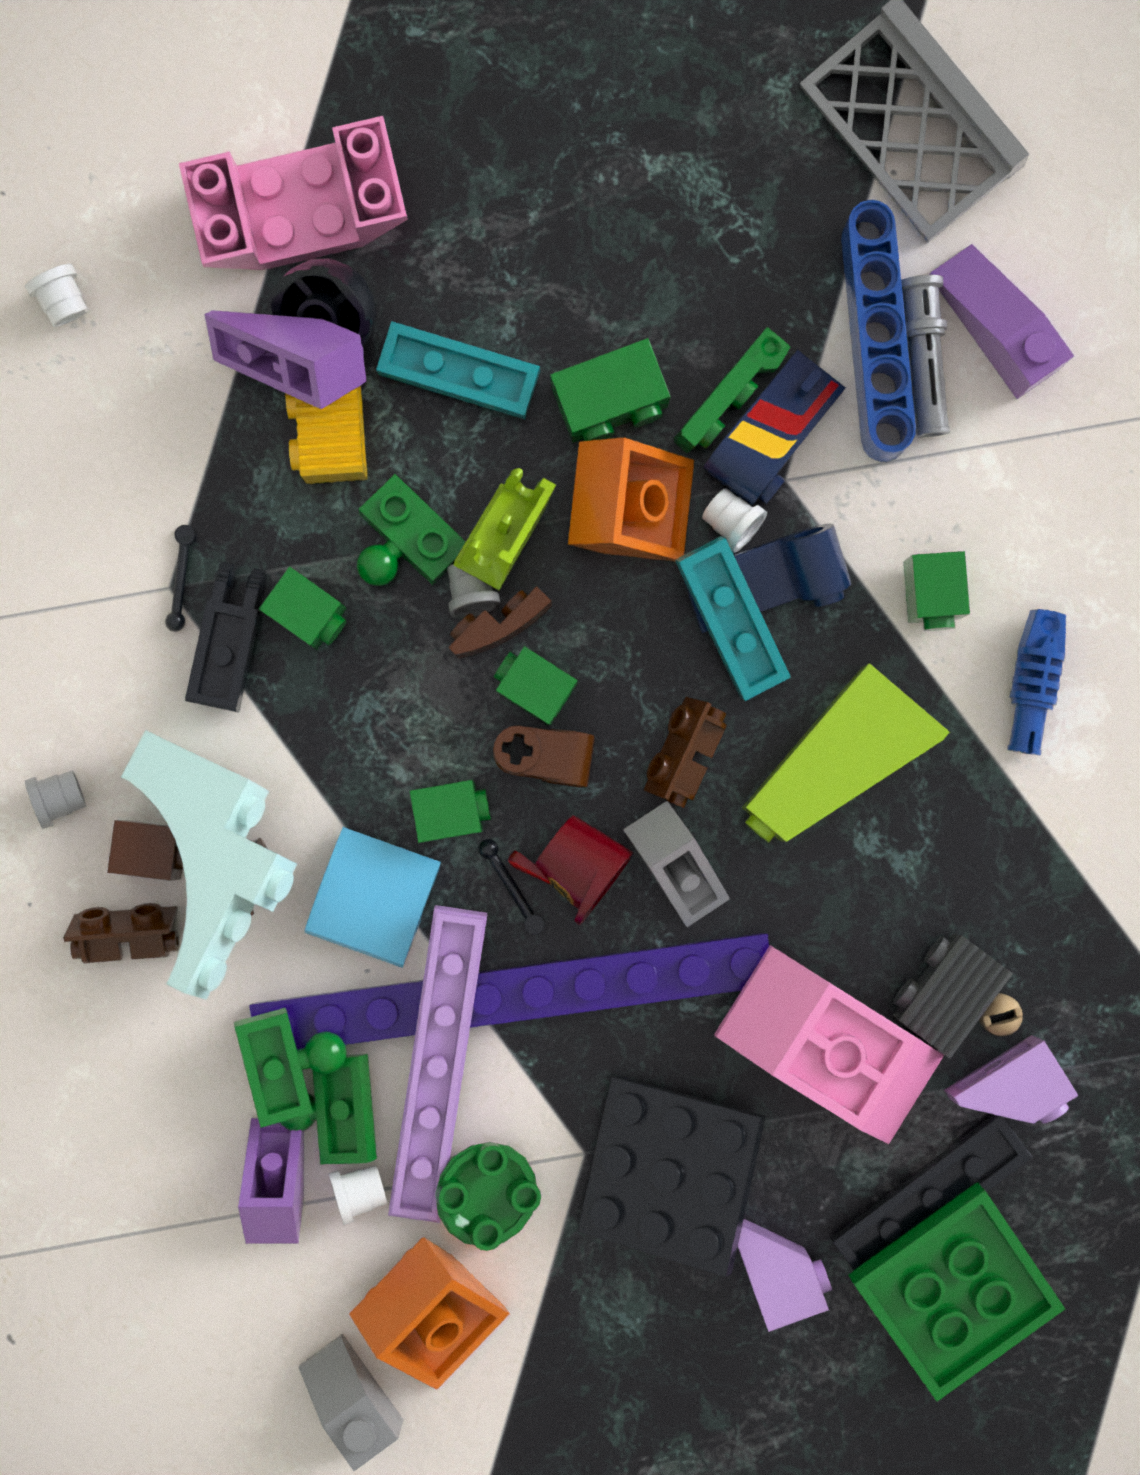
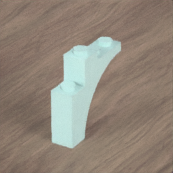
M145 730L121 778L131 782L141 790L157 807L167 822L176 840L186 879V922L181 947L167 985L185 994L207 1000L210 992L220 985L227 969L225 962L235 943L245 936L250 927V913L254 905L256 904L273 912L277 903L281 902L288 895L294 880L292 873L297 863L246 839L250 828L260 821L264 813L268 790L235 772Z

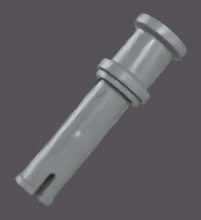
M920 275L902 279L901 282L907 341L910 344L917 421L916 435L917 437L946 435L950 433V427H948L940 337L945 335L947 320L941 319L939 288L943 286V276Z

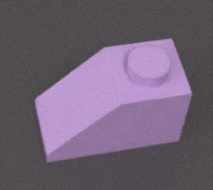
M1033 1035L944 1090L949 1099L961 1107L1032 1124L1039 1120L1044 1124L1059 1118L1069 1109L1067 1103L1078 1096L1045 1041Z
M743 1219L738 1249L768 1332L828 1311L823 1293L831 1291L832 1287L821 1259L812 1262L803 1246Z

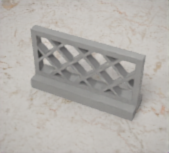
M890 0L881 8L879 16L800 82V88L928 243L1006 178L1009 179L1023 168L1029 156L1027 150L903 0ZM879 33L892 49L890 68L860 66L861 48ZM855 54L854 65H843L845 61ZM897 56L908 69L896 68ZM830 74L853 75L850 102L828 101L816 86ZM858 75L889 77L886 105L856 103ZM894 79H917L924 88L923 107L892 105ZM930 96L940 108L928 107ZM837 111L849 112L847 123ZM854 112L885 114L882 141L860 140L852 131ZM890 115L921 117L918 144L888 142ZM927 117L949 118L957 128L955 147L924 144ZM962 135L973 148L961 147ZM869 150L881 151L880 163ZM886 151L917 153L914 181L895 180L889 176L884 170ZM923 154L954 156L951 184L920 181ZM960 156L982 158L993 174L979 186L957 184ZM901 189L913 190L912 202ZM919 190L950 192L947 212L930 226L917 210ZM956 193L968 194L954 206Z

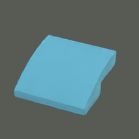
M343 827L316 895L305 927V933L403 968L441 862Z

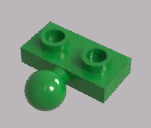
M396 474L359 508V515L387 541L384 545H371L365 548L357 559L359 576L363 581L373 586H382L394 579L398 571V559L401 556L433 585L447 572V568L454 564L455 559L466 543Z
M286 1008L234 1022L260 1128L313 1113L302 1070L311 1069L316 1073L324 1075L339 1070L344 1064L347 1055L343 1040L332 1032H320L308 1040L305 1048L297 1050Z
M368 1054L346 1055V1060L342 1067L331 1074H319L312 1070L315 1098L310 1093H308L313 1113L283 1121L280 1124L289 1131H305L317 1121L320 1165L358 1164L376 1160Z

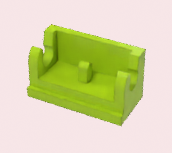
M520 468L513 469L505 484L501 483L453 564L455 567L500 590L541 519L556 487V484L545 478L537 483L534 490L525 487L520 482L523 476V470Z

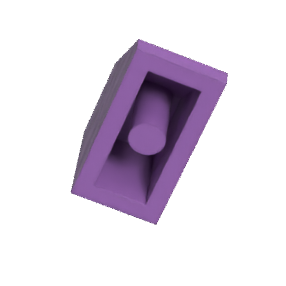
M251 1118L238 1205L245 1243L299 1244L304 1202V1131H289L280 1123L260 1128L258 1118Z

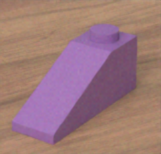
M973 244L929 274L943 276V286L939 288V291L1016 399H1019L1058 372L1074 357V354L1046 315Z
M216 310L204 314L214 361L319 409H323L367 382L360 335L324 319Z

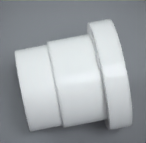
M64 264L47 270L28 281L25 285L30 297H37L53 327L67 324L88 312V308L82 299V294L74 280L77 273L72 264Z
M725 488L709 503L702 515V519L711 525L722 537H725L731 550L736 553L756 534L763 524L767 512L759 505L750 506L742 498L737 497Z
M377 1166L363 1170L359 1169L341 1176L339 1171L329 1173L343 1225L354 1222L353 1216L387 1204Z

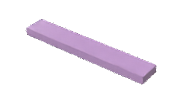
M438 905L434 907L388 1216L440 1223L441 1220L437 1213L435 1193L440 1174L450 1161L487 921V913Z

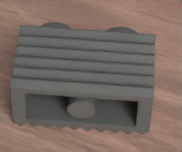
M955 933L948 940L943 936L940 937L932 945L924 958V962L929 967L925 969L917 982L911 978L901 987L893 1000V1004L898 1008L892 1015L893 1018L949 1059L1013 974L967 938Z

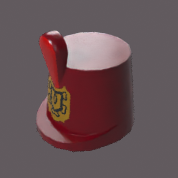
M573 815L555 834L535 864L515 850L509 856L508 862L515 869L554 887L578 909L574 922L581 925L618 879L633 857L634 852Z

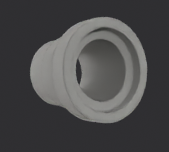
M453 564L447 568L452 600L448 603L451 617L463 619L469 613L478 617L484 610L491 613L501 606L499 593L493 591L492 586L455 567Z
M73 770L37 781L36 777L25 780L31 804L42 829L53 826V820L87 807Z

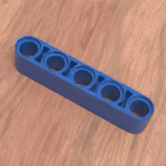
M867 200L860 202L853 208L842 231L841 243L861 443L863 450L870 458L879 462H889L898 458L912 443L915 437L916 423L896 222L892 210L886 204L878 200ZM869 222L875 225L880 237L873 240L862 237L857 232L856 224ZM867 272L878 274L884 281L885 289L873 291L866 288L862 283L861 275ZM873 322L884 325L889 331L890 340L886 342L872 340L867 334L866 325ZM884 373L890 376L895 385V392L890 394L878 392L872 385L871 375ZM883 423L894 426L899 432L900 443L894 446L882 443L877 437L876 426Z

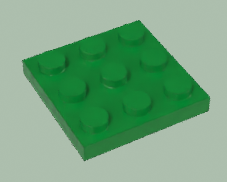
M978 1182L848 1274L852 1283L937 1402L1065 1310V1307L996 1205Z

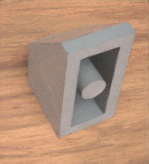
M668 801L623 829L686 927H689L730 899L695 838Z
M343 1334L300 1364L299 1370L321 1425L353 1471L360 1468L398 1440L403 1418Z

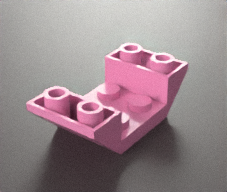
M379 116L332 127L335 143L242 165H236L230 151L179 163L202 265L211 268L266 270L363 247L408 220L384 117Z
M771 945L714 1034L718 1039L772 1076L859 1130L887 1144H890L944 1057L942 1053Z

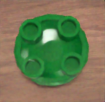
M486 1142L471 1145L452 1157L440 1174L435 1197L438 1216L447 1231L465 1244L475 1245L480 1250L489 1251L494 1250L501 1243H504L523 1229L533 1215V1211L540 1205L541 1192L536 1185L535 1173L524 1156L508 1145Z

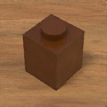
M114 820L107 873L168 881L181 879L182 870H184L182 858L176 840L168 825Z

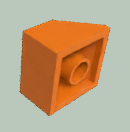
M627 438L580 441L568 545L603 554L675 562V559L683 556L685 552L694 460Z
M424 1237L403 1255L402 1259L375 1287L370 1289L365 1298L349 1313L377 1359L436 1390L510 1314L506 1307L452 1254Z

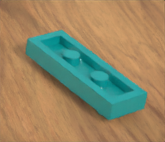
M391 321L376 371L378 375L525 419L539 377L540 366Z
M720 536L675 559L678 569L740 698L747 701L791 678L726 538Z

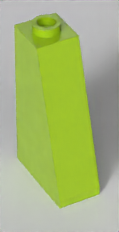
M869 663L856 673L743 805L742 809L750 815L745 823L768 843L774 836L781 842H787L943 741L950 732Z

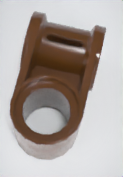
M511 726L504 729L497 736L493 747V758L497 766L503 772L510 775L541 779L543 782L588 788L595 736L561 729L545 730L525 726ZM514 737L522 738L523 747L531 749V756H523L519 765L511 764L510 755L502 752V745H511Z

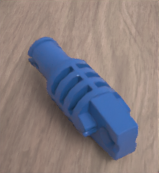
M1035 609L1029 612L1017 649L1012 690H1010L1009 695L1011 704L1016 705L1010 742L1007 745L1008 751L1041 756V744L1047 710H1053V707L1057 705V692L1060 688L1059 681L1060 676H1062V664L1065 659L1066 614L1044 609Z

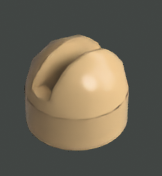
M998 993L979 1019V1022L986 1031L993 1035L1008 1036L1020 1027L1023 1012L1020 1004L1014 998ZM1010 1010L1014 1011V1018L991 1023V1015L1005 1013Z

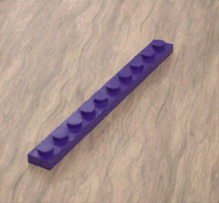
M760 933L482 971L478 973L470 1028L742 991L769 947L768 934ZM423 980L256 1002L249 1005L250 1014L253 1017L286 1008L297 1050L305 1048L308 1040L320 1032H332L338 1035L345 1045L413 1036L416 1033Z

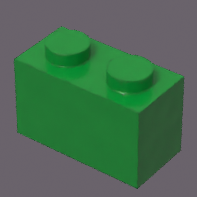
M649 338L550 374L551 388L572 443L582 439L584 441L607 439L615 434L614 427L630 421L633 422L634 427L654 422L663 416L661 410L668 408L671 397Z

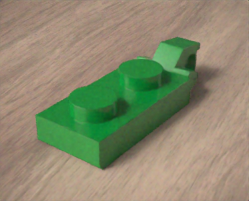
M767 327L673 438L675 440L674 443L686 453L690 452L698 443L706 449L725 427V424L719 420V417L730 404L739 410L758 387L751 379L758 373H768L777 370L789 351L790 346Z

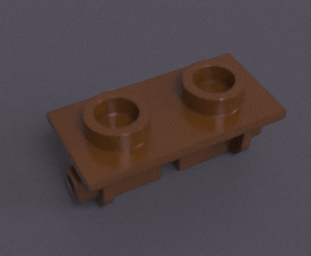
M685 697L682 705L678 706L670 717L668 724L669 734L661 752L653 757L648 766V780L643 790L664 798L666 801L685 808L688 799L693 801L707 767L692 761L695 752L709 758L713 757L727 727L723 723L727 714L712 707V704L709 702Z
M145 903L135 906L131 910L109 911L104 907L89 908L79 914H74L63 939L64 942H71L70 951L72 959H81L83 964L120 961L123 957L121 943L129 942L131 960L168 957L170 952L179 950L178 931H171L178 913V906L161 907V905L156 903Z

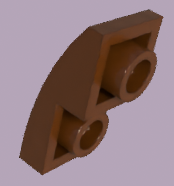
M536 586L529 595L520 590L504 606L501 613L506 618L501 624L486 610L477 618L472 613H469L451 631L450 636L455 641L448 648L458 659L493 649L509 641L535 623L552 607V601Z

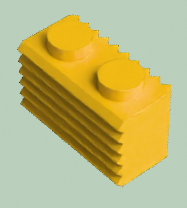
M361 385L323 409H319L285 393L288 419H296L297 439L289 440V458L292 471L299 470L300 476L306 484L367 480Z

